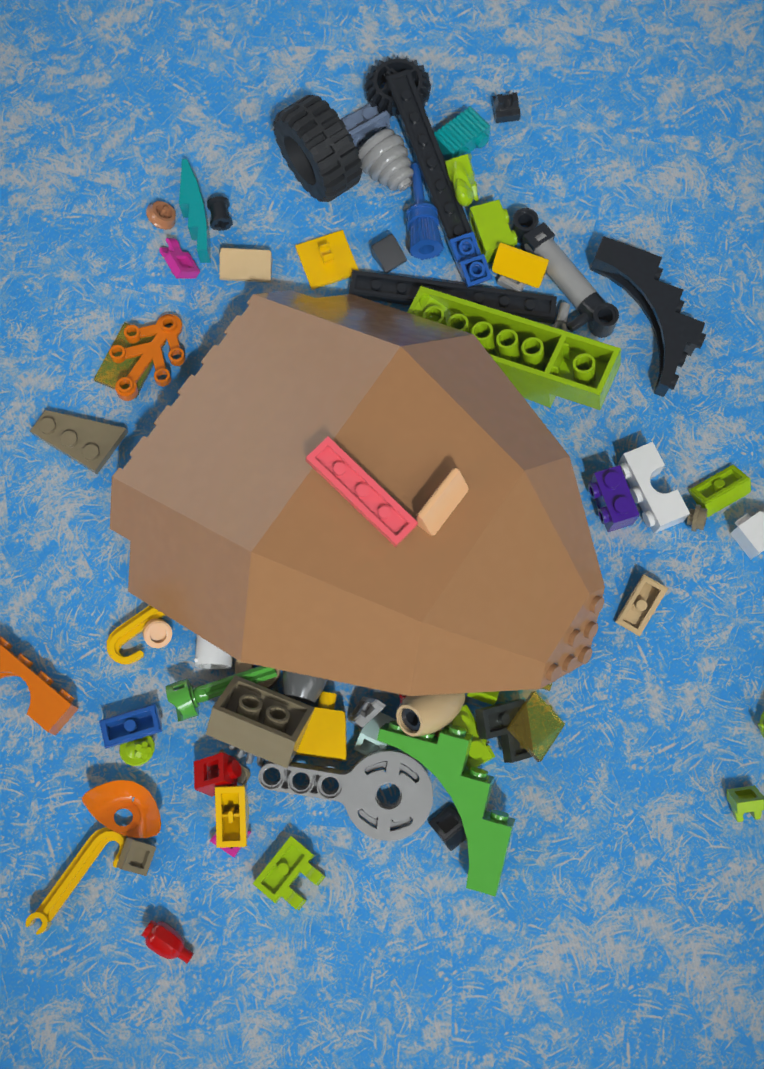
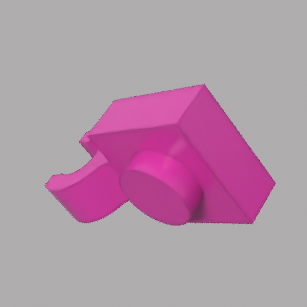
M166 238L169 248L160 247L159 251L165 257L164 259L171 272L179 279H196L200 270L189 252H182L177 239Z

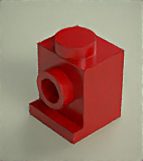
M223 752L194 761V790L212 797L215 796L216 786H238L237 778L242 774L240 763L236 758Z

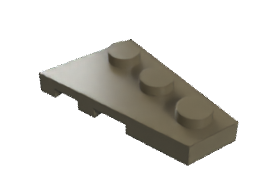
M48 410L44 411L30 430L32 435L95 474L100 472L128 433L127 429Z

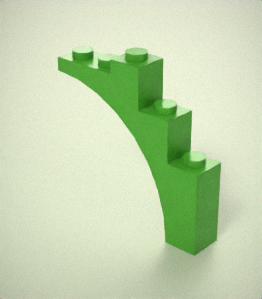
M397 721L385 723L379 729L377 740L399 748L422 763L437 777L451 796L459 812L468 841L469 870L466 888L496 897L515 819L510 818L508 813L501 810L486 811L494 776L488 775V772L481 768L471 767L470 770L466 769L473 734L466 733L467 729L450 725L449 728H443L439 737L435 736V732L423 736H409L401 730Z

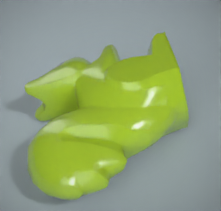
M471 153L445 161L449 178L454 185L456 199L463 207L472 204L473 199L476 202L479 201Z

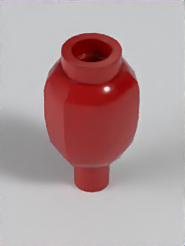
M151 920L141 934L145 938L146 946L166 959L178 957L188 964L194 955L192 951L185 947L182 935L163 921L156 923Z

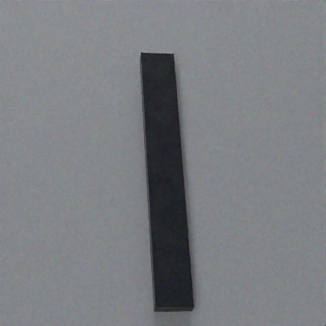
M410 70L386 76L387 87L432 204L437 208V217L448 243L450 239L472 232L462 205L456 199L453 182L449 178L445 160Z
M352 270L349 294L368 300L411 305L420 286L535 322L553 324L555 320L557 296L480 286L467 288L465 284Z

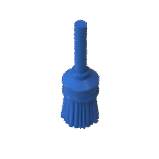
M413 163L410 167L413 169L412 184L415 203L406 211L407 228L410 231V253L415 258L427 260L439 256L444 246L438 229L437 208L425 201L422 176L417 163Z

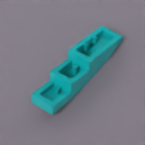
M182 159L179 196L180 209L183 217L188 218V229L191 239L197 240V252L200 262L211 263V239L206 209L191 166L187 159Z

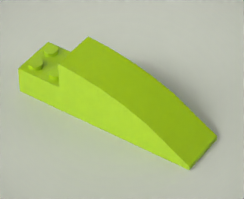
M420 286L407 312L474 334L523 398L551 408L555 397L558 396L601 410L621 365V348Z

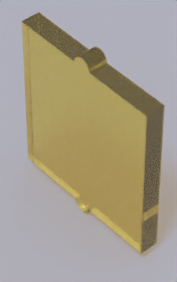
M534 691L531 692L507 727V730L519 741L521 748H525L537 762H541L565 723L552 710V705H547Z

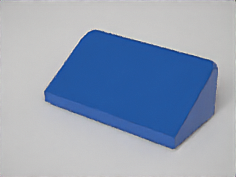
M156 704L99 720L106 749L163 732L160 709Z

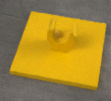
M343 230L295 245L311 290L350 278L352 270L359 271Z

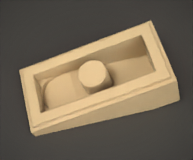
M642 574L615 622L640 637L669 588Z

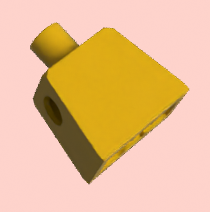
M322 692L320 694L318 708L314 707L313 715L296 755L347 761L346 713L335 710L337 694Z

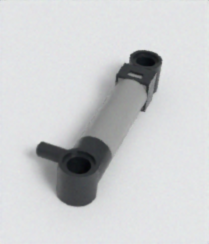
M529 208L519 209L514 214L511 230L515 231L517 242L521 243V249L549 260L546 273L581 314L567 323L568 331L574 332L588 322L589 330L594 336L599 338L610 336L619 319L618 309L613 304L606 303L554 241L555 234L545 222L538 225L539 218L537 213ZM599 318L606 319L608 323L600 321Z

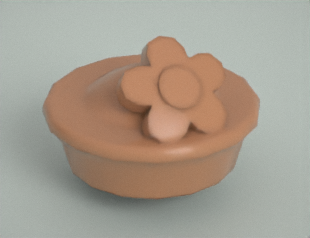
M156 201L147 207V218L155 227L167 230L175 226L176 213L168 203Z

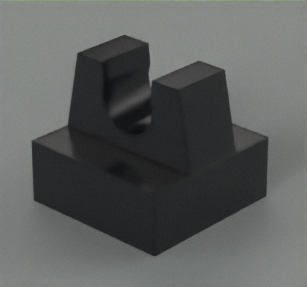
M517 92L508 95L497 94V96L492 97L495 123L520 121L521 113Z

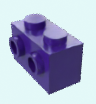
M618 465L593 474L588 484V489L591 497L596 501L600 521L605 525L607 532L633 525L640 514L621 466Z

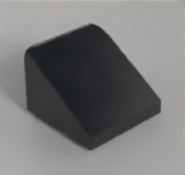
M393 234L386 236L371 247L372 257L385 274L407 261Z
M451 804L428 822L450 851L467 839L462 819Z

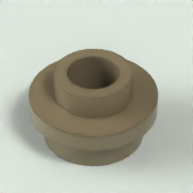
M697 504L695 509L690 508L687 525H692L691 531L694 532L697 529L704 530L708 509L701 508V505Z

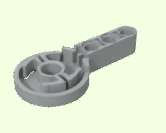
M383 749L369 753L348 770L291 762L288 768L266 761L258 774L260 785L267 790L342 803L351 821L361 832L372 838L384 841L399 840L416 832L428 818L433 803L432 784L423 765L407 753L395 749ZM271 767L276 768L280 772L281 778L277 781H270L265 776V770ZM377 768H385V771H384V769H379V770H375V771H373V772H371V773H369V774H366V773H365V769H366L367 772H370V771H372V770H374V769H377ZM400 771H404V772L408 773L410 776H412L413 779H412L411 777H409L407 774H405V773H403V772H401V773L399 774V772H400ZM299 772L306 773L309 776L310 782L305 786H300L295 783L294 775ZM327 777H333L338 781L339 786L335 790H327L322 784L323 780ZM385 783H392L400 790L398 800L392 804H384L377 797L379 787Z

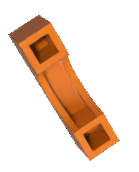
M0 636V679L9 676L21 677L26 682L30 691V705L27 715L48 733L57 735L79 709L72 703L75 698L63 688L60 691L56 690L51 685L54 680L42 670L36 673L31 668L34 663L22 653L16 656L10 650L13 645Z

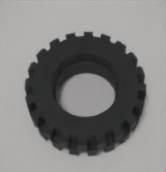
M306 95L277 113L273 121V131L277 138L276 142L281 149V154L297 181L303 185L306 192H309L314 199L320 202H330L359 183L362 175V163L358 156V149L354 145L353 138L348 133L344 122L340 120L337 112L331 109L325 100H322L319 96Z

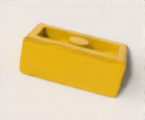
M500 243L492 266V272L539 288L546 274L549 260Z

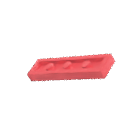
M330 437L322 441L306 457V462L394 547H397L417 527L418 522Z

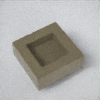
M126 838L116 867L146 876L157 847Z

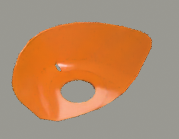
M128 780L110 781L87 791L82 797V802L94 818L118 834L133 838H148L160 832L161 818L157 803L151 793L136 782ZM120 809H128L133 814V820L127 826H120L114 821V815Z

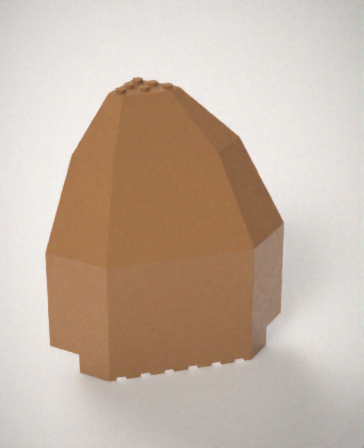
M293 290L253 294L247 302L248 308L241 316L237 315L224 331L226 336L219 345L214 344L201 361L203 366L195 376L191 374L177 393L180 396L172 406L167 405L153 424L156 427L148 437L143 436L129 455L132 458L123 469L119 467L112 476L110 529L130 540L128 592L240 662L407 696L541 689L567 673H571L583 664H587L592 656L591 645L598 631L597 619L604 605L603 594L605 585L570 456L474 334L353 294L313 298ZM330 437L414 519H416L418 513L453 468L460 470L468 485V492L434 536L429 535L417 526L397 547H394L306 462V457L322 441Z

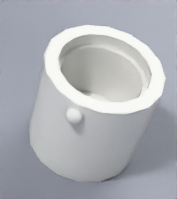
M197 635L195 667L210 670L232 668L233 657Z

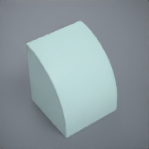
M379 712L361 730L354 750L367 755L377 750L387 749L389 744L377 740L379 729L385 723L397 720Z

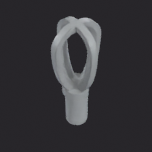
M566 302L560 303L556 322L552 327L557 329L560 327L561 330L568 332L567 318L570 304Z

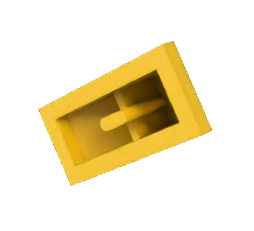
M245 785L215 787L217 848L247 847L250 809Z

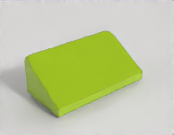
M733 464L689 489V493L696 504H700L701 508L708 509L707 517L748 495L751 492V479Z

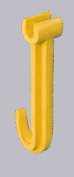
M149 605L121 624L108 637L106 649L109 656L115 662L122 665H130L142 659L145 655L143 651L140 650L124 657L120 653L121 647L140 634L148 621L156 618L161 619L166 615Z
M107 827L96 830L83 845L38 909L28 916L25 926H33L37 918H40L42 925L36 934L39 935L49 930L53 918L105 846L111 841H116L120 846L113 862V866L118 868L116 866L125 844L126 836L118 834Z

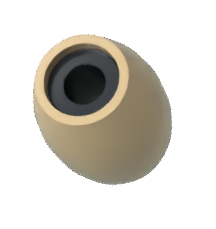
M465 693L406 696L397 709V723L401 730L409 736H423L439 731L458 715L465 702Z

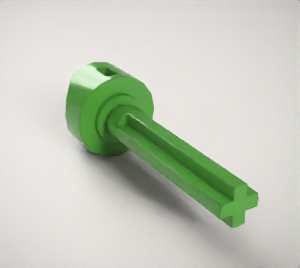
M264 666L235 674L256 684L278 676L276 669ZM235 675L208 684H202L196 688L191 685L187 678L167 685L165 687L167 699L176 707L178 722L198 716L199 703L221 696Z

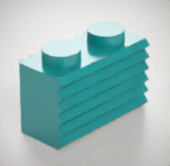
M469 106L460 115H457L449 123H446L445 126H442L441 129L434 132L443 158L447 161L469 154L477 147L479 149L484 147L489 141L491 126Z

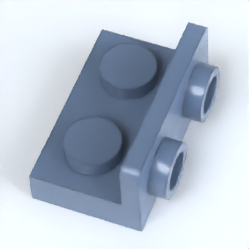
M371 103L342 119L357 148H361L366 141L381 130L390 129V114L387 111L379 113L377 105L371 107Z

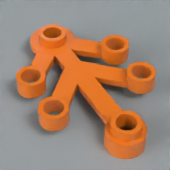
M166 314L161 316L154 325L138 328L136 325H128L124 329V335L130 343H136L140 338L155 337L152 342L124 348L121 345H114L110 348L109 354L115 363H122L126 359L141 356L128 376L120 378L115 385V390L120 399L131 401L138 395L136 383L152 360L155 367L154 378L157 385L164 387L170 384L171 376L166 369L161 347L167 340L170 347L168 357L172 365L180 366L185 362V355L179 346L177 338L182 331V322L179 317L173 314ZM168 324H173L171 327H165ZM131 332H137L134 336H128ZM116 352H122L120 356H114ZM174 355H181L179 359H173ZM161 375L167 376L164 380L158 379ZM130 384L127 389H122L124 385Z

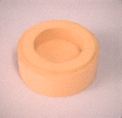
M152 619L143 628V638L153 648H162L171 641L172 629L163 619Z

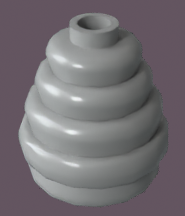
M381 130L359 149L358 156L361 159V168L365 174H370L374 181H379L381 185L388 186L392 191L399 189L400 192L406 190L412 184L413 169L410 167L411 160L408 158V150L404 146L403 138L395 135L393 130Z

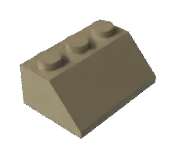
M235 675L212 707L206 735L274 764L288 768L299 748L315 708Z

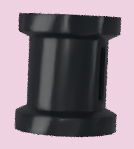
M216 196L207 201V208L211 211L212 217L210 226L213 230L224 231L233 225L232 218L228 212L230 203L226 197Z

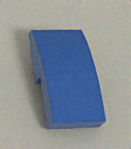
M474 232L448 241L456 265L467 288L493 279L485 255H481Z

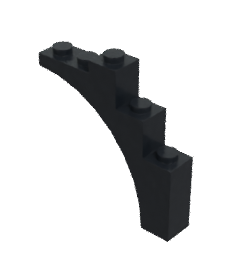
M603 236L591 271L610 279L624 289L638 303L648 318L656 337L659 353V374L654 394L664 397L668 389L674 390L679 378V375L675 374L677 367L682 368L687 355L691 356L695 348H701L706 334L702 333L705 322L680 314L684 301L680 300L683 289L659 281L663 268L659 267L662 257Z

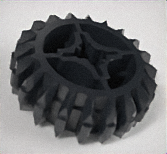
M398 54L395 59L387 56L386 62L378 60L377 66H372L370 73H367L365 92L368 103H371V107L377 105L379 113L387 111L390 114V118L391 116H396L399 121L400 118L387 84H384V88L381 90L379 87L384 82L386 83V76L409 69L425 107L426 102L430 98L431 83L428 72H425L424 65L418 66L416 59L410 62L408 56L400 59Z

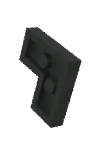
M516 699L475 710L479 739H491L500 736L505 763H514L533 757L525 699Z

